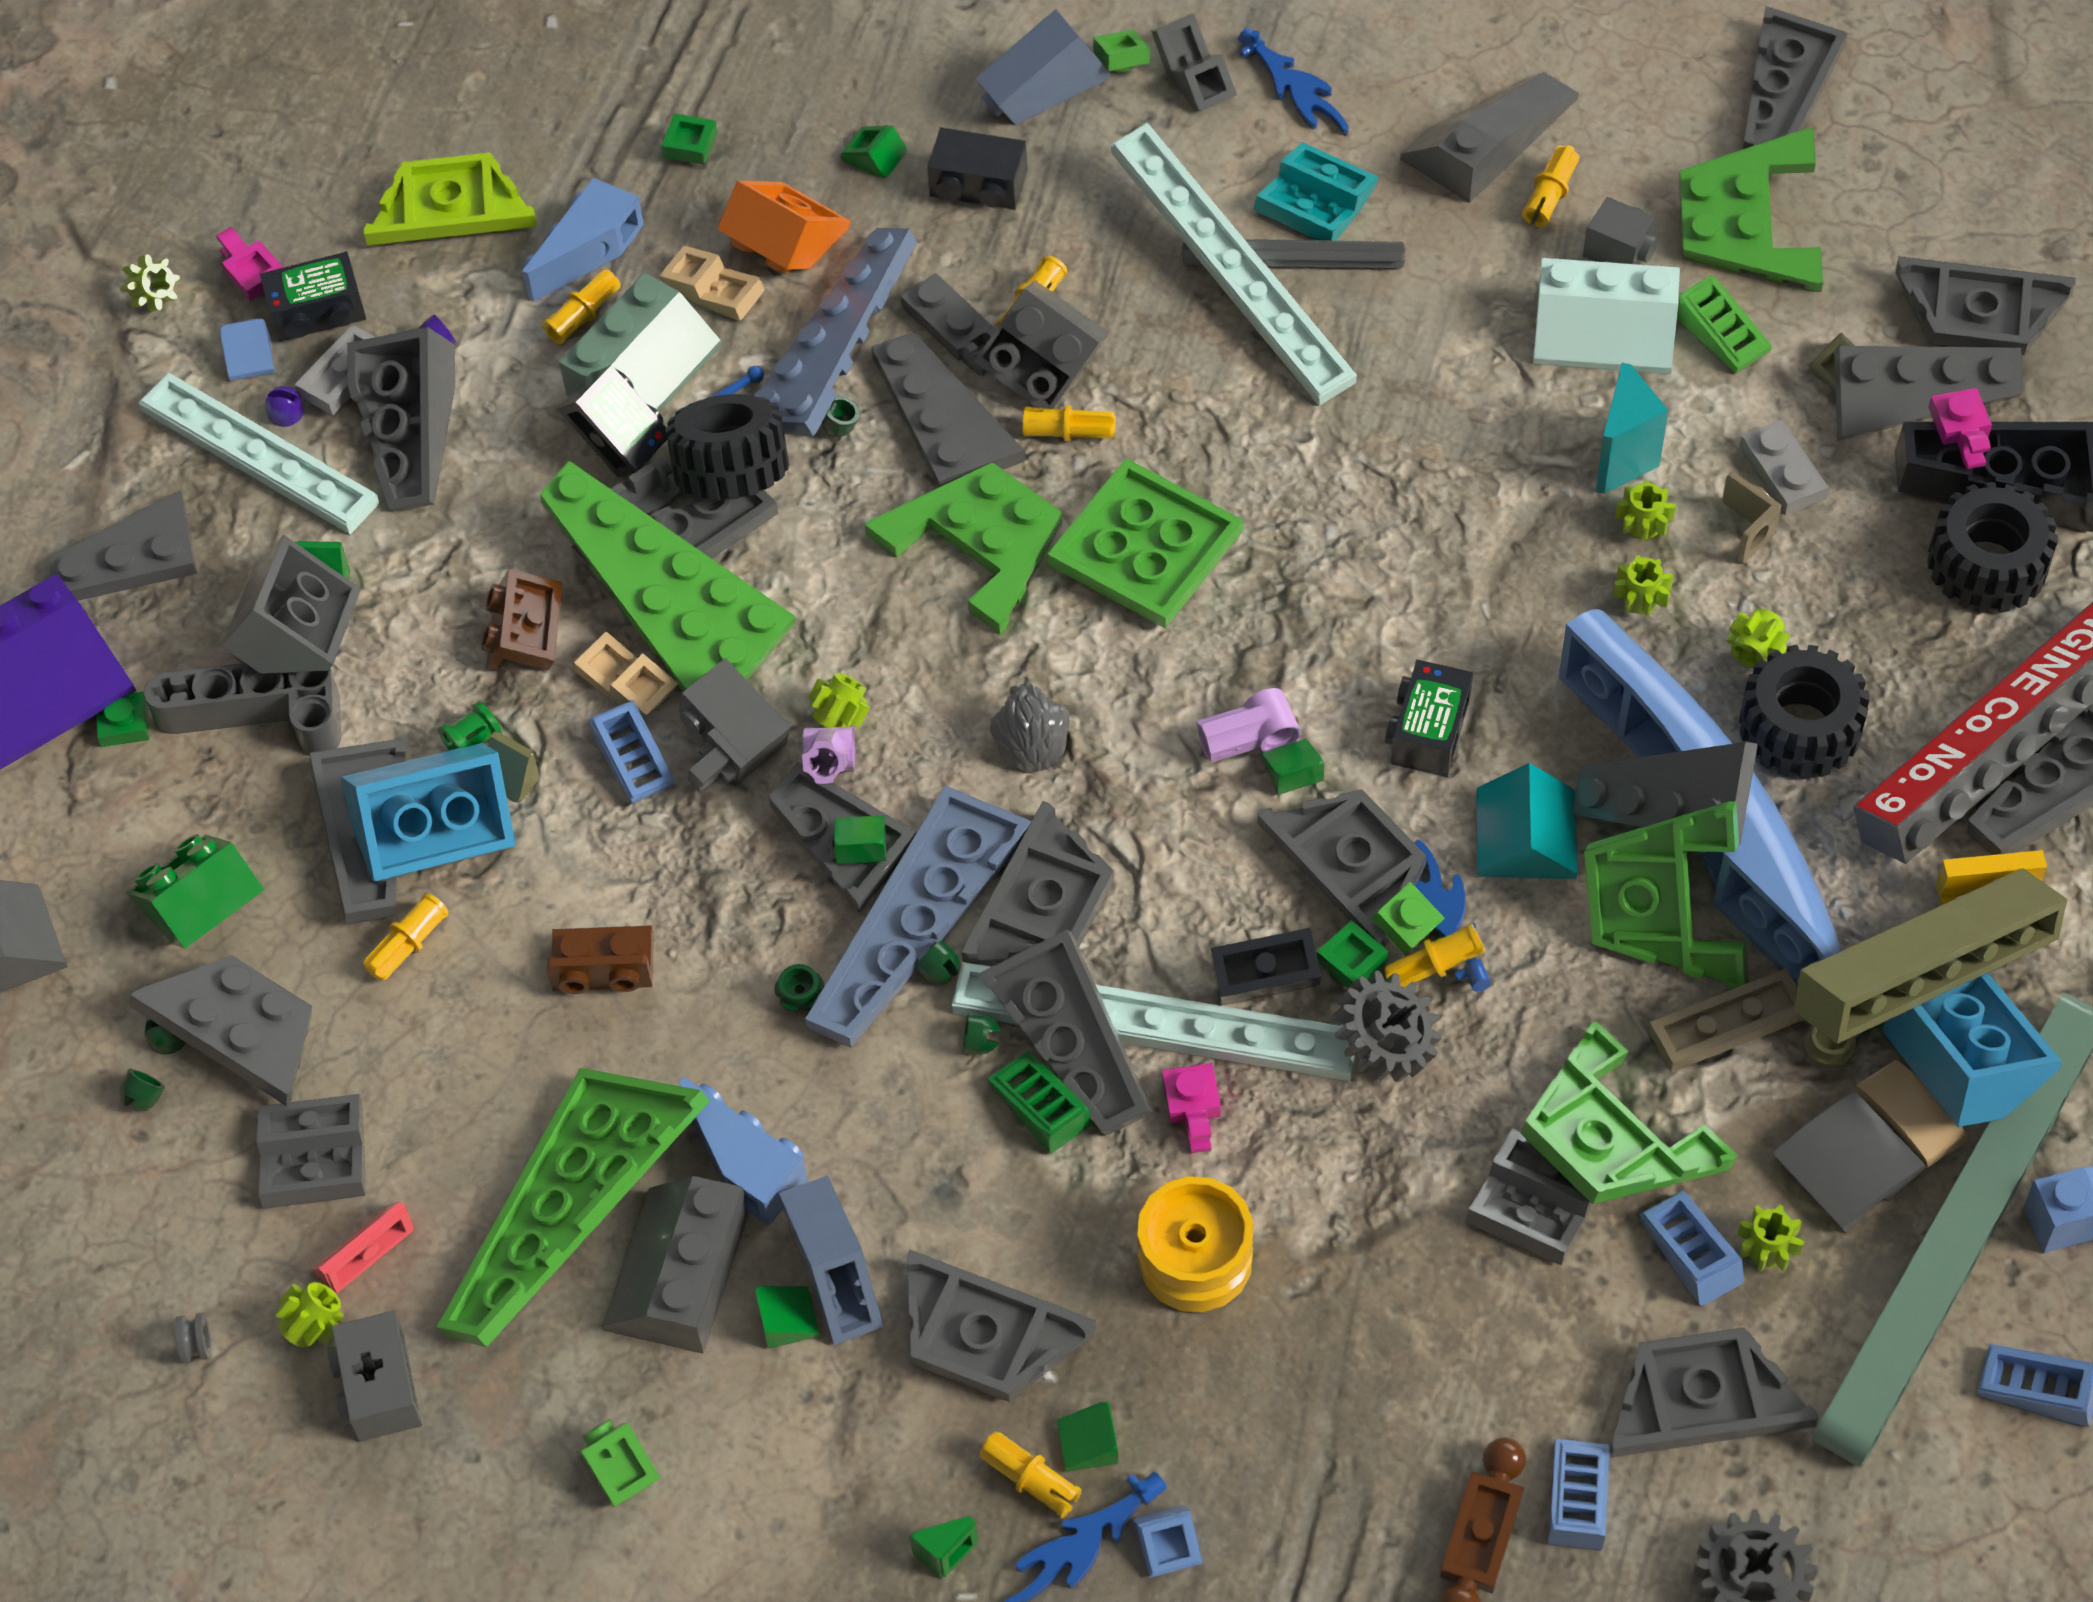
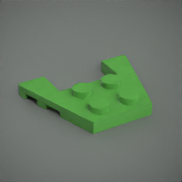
M1814 128L1794 132L1680 170L1679 193L1683 258L1739 272L1741 268L1766 275V280L1778 283L1788 280L1804 284V289L1822 292L1821 247L1773 248L1769 174L1815 172Z
M992 462L868 521L865 524L867 537L897 558L931 528L993 573L995 576L968 600V608L970 613L1001 634L1009 623V615L1016 602L1020 603L1026 591V583L1034 568L1039 567L1062 524V512Z
M1725 802L1589 843L1584 851L1592 944L1654 964L1655 960L1682 968L1684 974L1701 980L1704 975L1727 983L1726 988L1729 989L1749 983L1746 942L1700 941L1693 939L1687 851L1736 852L1739 846L1736 802Z
M1597 1021L1589 1026L1583 1039L1574 1048L1562 1070L1553 1079L1525 1120L1520 1132L1592 1204L1726 1172L1732 1168L1738 1157L1705 1124L1673 1146L1667 1147L1603 1086L1598 1079L1623 1064L1628 1051Z

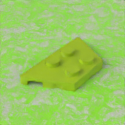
M488 152L402 162L393 177V185L385 191L379 202L380 212L374 223L366 224L364 237L368 246L537 227V220L534 209L531 205L527 206L519 196L515 184L508 176L502 174L499 163Z

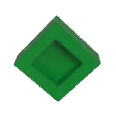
M674 113L661 144L663 157L705 165L718 132L716 120Z
M144 691L132 693L125 698L122 697L96 714L97 738L101 747L149 740L148 705L145 700Z
M1351 920L1317 951V960L1321 966L1348 988L1361 976L1367 979L1388 961V950Z

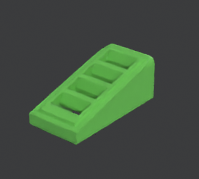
M1709 275L1679 296L1677 319L1736 374L1771 352L1772 345L1725 287L1712 275ZM1718 315L1720 318L1712 323L1710 319ZM1732 328L1734 330L1727 336L1723 337L1722 333H1724L1728 329ZM1743 340L1749 343L1737 352L1732 348Z

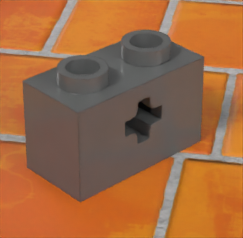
M395 1310L332 1326L335 1346L327 1347V1354L334 1379L342 1377L345 1393L336 1395L342 1425L351 1424L359 1442L422 1426L404 1331ZM374 1374L375 1380L370 1381L369 1375Z

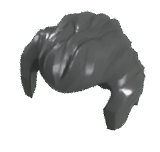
M1024 681L1019 687L1014 685L1009 688L1010 694L1007 696L1005 706H1002L1001 710L991 718L990 732L997 742L999 753L1013 767H1018L1020 771L1031 773L1042 769L1048 770L1064 754L1070 719L1066 707L1046 698L1040 688L1034 687L1029 681Z

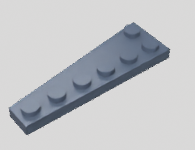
M876 228L866 238L861 250L853 261L846 266L841 278L830 293L823 298L818 310L808 324L800 330L795 342L785 356L777 362L770 377L755 394V397L767 398L771 403H775L779 407L785 434L814 436L836 396L832 389L838 376L848 374L853 364L849 357L855 344L865 342L870 332L866 326L868 319L883 308L890 289L895 285L917 243L909 228Z
M945 786L805 1018L807 1029L851 1048L916 972V967L923 956L937 942L943 940L1012 858L1031 821Z

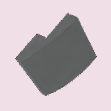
M1856 1091L1843 1097L1816 1116L1773 1152V1155L1845 1232L1884 1198L1887 1202L1891 1200L1927 1167Z
M360 1094L290 1102L287 1106L281 1103L258 1107L256 1141L260 1154L258 1195L262 1208L365 1196V1141L363 1108Z
M1512 1129L1493 1160L1489 1176L1469 1208L1465 1223L1562 1265L1593 1204L1519 1131Z

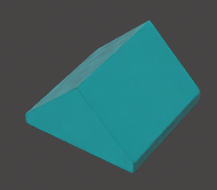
M1621 364L1603 434L1595 490L1598 493L1605 494L1660 466L1669 410L1631 364Z
M1527 763L1477 787V877L1577 879L1576 815L1572 814L1575 789L1531 763Z

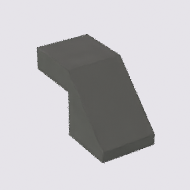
M1195 14L1185 15L1151 30L1165 71L1196 112L1205 110L1237 95L1223 55L1209 54Z

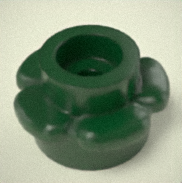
M803 964L791 965L780 974L775 984V995L780 997V1005L788 1011L811 1010L824 988V982L821 976L811 967ZM797 988H804L802 993L795 992Z

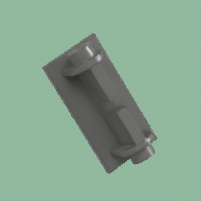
M660 458L657 461L654 459L648 460L645 467L628 477L629 480L624 483L620 482L611 488V490L648 515H651L683 494L680 488L668 476L672 473V470L664 458Z

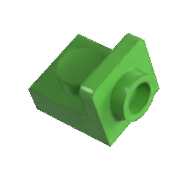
M609 1419L582 1436L587 1445L577 1450L576 1453L581 1461L586 1462L612 1507H616L661 1478L628 1422L614 1427Z

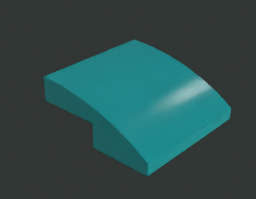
M1301 142L1281 161L1278 176L1256 195L1254 211L1316 240L1336 241L1362 209L1376 187L1379 177Z

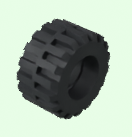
M751 394L712 396L681 408L667 422L666 436L676 486H680L682 492L692 494V497L708 498L709 500H730L751 496L761 490L772 487L774 482L780 481L785 476V471L789 469L782 414L779 411V407L775 403H771L767 398L755 397V395Z
M1994 482L1985 483L1984 488L1981 489L1975 484L1965 487L1964 494L1956 492L1949 497L1948 504H1943L1933 531L1927 563L1928 569L1933 570L1932 580L1935 585H1944L1942 593L1947 598L1957 597L1960 599L1958 605L1967 609L1970 604L1978 606V612L1989 613L1990 608H1997L1999 613L2010 611L2011 604L2021 608L2028 603L2029 597L2035 598L2040 593L2054 556L2058 535L2055 534L2057 526L2054 518L2047 517L2049 510L2043 503L2035 504L2033 502L2034 495L2027 491L2023 494L2015 492L2016 486L2008 484L2005 485V488H1997ZM1992 542L2006 548L2010 553H1990L1979 548L1974 543Z
M1798 645L1787 646L1786 653L1784 654L1777 649L1768 654L1767 662L1760 659L1754 666L1753 674H1749L1740 711L1739 723L1741 727L1739 732L1742 741L1758 744L1756 756H1761L1760 764L1768 770L1775 766L1779 768V775L1789 777V773L1794 772L1799 773V779H1810L1812 772H1817L1820 777L1831 773L1832 766L1841 769L1847 764L1848 757H1853L1856 753L1869 710V691L1864 690L1866 681L1862 674L1853 675L1855 665L1848 659L1844 662L1839 661V653L1830 649L1827 654L1818 652L1819 646L1808 645L1807 650H1799ZM1789 704H1805L1818 709L1825 717L1816 720L1800 719L1789 714L1782 707Z

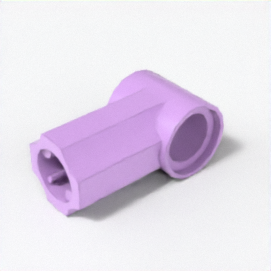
M1278 688L1264 689L1255 693L1245 702L1244 707L1197 721V732L1206 759H1209L1211 763L1260 747L1262 751L1274 749L1296 742L1301 736L1300 728L1283 691Z
M853 727L804 728L803 771L809 773L814 778L815 783H833L838 773L844 770H854L855 737Z

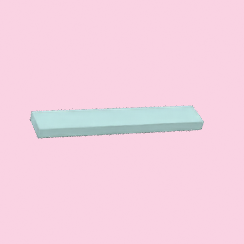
M169 372L138 402L142 413L349 535L379 505L376 493Z

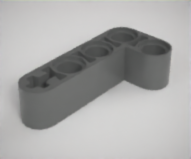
M238 663L164 672L151 678L145 685L144 696L154 722L161 731L167 734H182L290 720L300 748L308 755L311 752L336 749L341 741L340 694L331 668L328 671L261 674L248 664Z

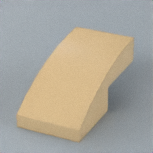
M683 246L659 275L663 283L678 290L687 299L713 312L738 321L743 319L765 291L759 277L724 268L719 255L688 246Z
M605 632L574 662L573 666L574 672L619 705L634 700L641 716L645 719L678 688L679 684L642 653L637 658L608 632Z
M1897 1059L1856 1085L1859 1096L1892 1126V1130L1927 1167H1930L1968 1142V1134L1962 1127L1956 1126L1923 1082Z

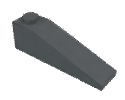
M1542 72L1428 127L1400 154V160L1471 203L1578 99L1579 93L1549 74Z
M428 327L347 343V386L352 400L358 404L363 419L360 425L364 436L370 440L375 455L373 463L388 508L395 512L434 505L455 392V344Z

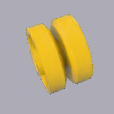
M1187 1176L1165 1183L1148 1197L1139 1214L1137 1234L1139 1249L1138 1267L1145 1286L1160 1302L1179 1311L1206 1312L1223 1307L1239 1295L1252 1271L1253 1219L1246 1202L1232 1187L1210 1177Z

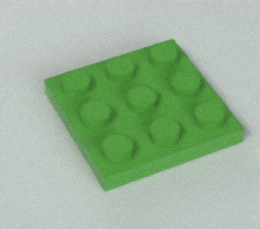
M1125 458L1048 552L1047 561L1048 565L1166 629L1243 532V519Z

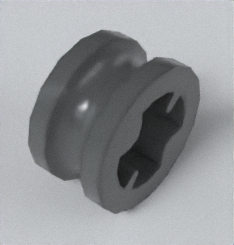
M196 1313L193 1320H187L185 1316H177L175 1319V1337L181 1362H191L192 1357L195 1355L200 1356L202 1360L210 1359L212 1350L211 1335L205 1313Z

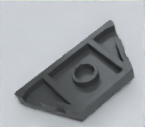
M1898 256L1895 273L1931 344L1954 347L2021 348V355L2027 353L2071 297L2076 283L2075 277Z
M1362 789L1339 794L1333 799L1317 798L1302 801L1301 808L1273 813L1272 808H1267L1258 812V825L1349 921L1352 920L1385 948L1390 938L1371 918L1409 882L1416 886L1426 866V855Z
M1042 801L962 950L963 962L971 964L1000 963L1066 929L1073 933L1078 947H1080L1114 881V870L1099 855L1092 853L1088 849L1086 841L1075 829L1070 831L1056 817L1055 808L1050 803Z
M234 956L220 959L135 990L130 995L131 1008L285 1106L291 1102L295 1077L300 1066L303 1045L310 1026L312 1005Z
M909 1250L906 1256L909 1290L910 1349L912 1365L1010 1402L1094 1335L1096 1330L1095 1319L913 1250Z
M1745 1327L1639 1343L1610 1451L1612 1457L1814 1428L1817 1426L1819 1417L1815 1408L1811 1404L1806 1406L1788 1386L1789 1378L1775 1362L1768 1360L1763 1355L1761 1346Z

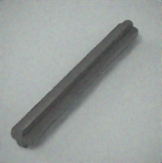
M1244 239L1266 266L1402 268L1405 263V245L1403 242ZM1183 241V263L1185 265H1203Z

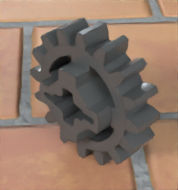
M1375 971L1367 979L1363 976L1358 978L1337 999L1341 1007L1333 1014L1332 1019L1343 1024V1027L1334 1034L1335 1038L1347 1040L1350 1046L1346 1048L1343 1054L1345 1057H1351L1356 1054L1360 1058L1358 1064L1359 1071L1363 1072L1369 1066L1375 1068L1376 1080L1381 1081L1390 1073L1395 1082H1400L1407 1075L1414 1077L1438 1054L1433 1046L1442 1039V1034L1433 1030L1432 1026L1440 1020L1438 1014L1427 1013L1425 1007L1430 1003L1431 999L1429 996L1418 999L1414 995L1417 984L1413 981L1404 988L1400 985L1399 974L1393 973L1384 980L1380 971Z
M1752 1509L1748 1522L1742 1523L1740 1517L1735 1512L1730 1513L1727 1520V1530L1723 1526L1714 1523L1711 1525L1708 1534L1711 1541L1701 1540L1697 1554L1702 1559L1696 1561L1694 1576L1705 1578V1580L1700 1583L1698 1594L1700 1597L1714 1596V1602H1810L1814 1587L1808 1582L1814 1581L1817 1574V1566L1805 1562L1810 1559L1813 1548L1811 1544L1797 1546L1795 1541L1800 1531L1797 1526L1789 1528L1786 1532L1779 1529L1780 1515L1774 1514L1769 1523L1761 1522L1758 1510ZM1720 1556L1724 1559L1723 1566L1730 1571L1729 1578L1725 1583L1719 1570ZM1785 1559L1791 1570V1585L1787 1583L1788 1576L1781 1570V1564ZM1768 1562L1765 1573L1758 1570L1753 1574L1749 1573L1743 1579L1746 1568L1750 1571H1754L1758 1567L1762 1568Z

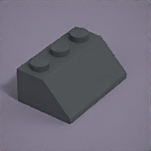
M283 535L252 570L221 647L229 651L237 661L248 664L261 674L328 671L336 659L361 588Z
M690 1176L649 1188L602 1325L603 1331L704 1353L749 1215L743 1187Z

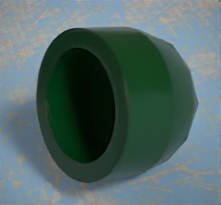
M835 396L822 421L823 429L829 435L835 437L848 435L855 428L859 419L860 411L858 406L849 398Z
M941 940L923 956L916 970L925 979L934 984H947L951 981L950 975H958L960 961L955 951Z
M968 1013L964 1031L963 1053L988 1054L999 1045L997 1041L987 1040L988 1032H1001L998 1023L992 1017Z
M149 1018L147 1019L144 1030L145 1037L153 1051L167 1055L179 1051L185 1045V1041Z
M128 1069L119 1090L121 1102L125 1106L133 1102V1110L136 1112L147 1111L159 1100L165 1085L144 1072Z

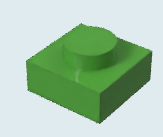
M1134 29L1093 37V53L1108 71L1126 72L1132 70L1134 66L1149 64V47Z
M1409 882L1371 919L1406 955L1445 918Z

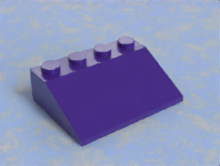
M58 574L36 584L27 591L0 605L1 770L103 711L106 706L136 692L130 678L76 597Z

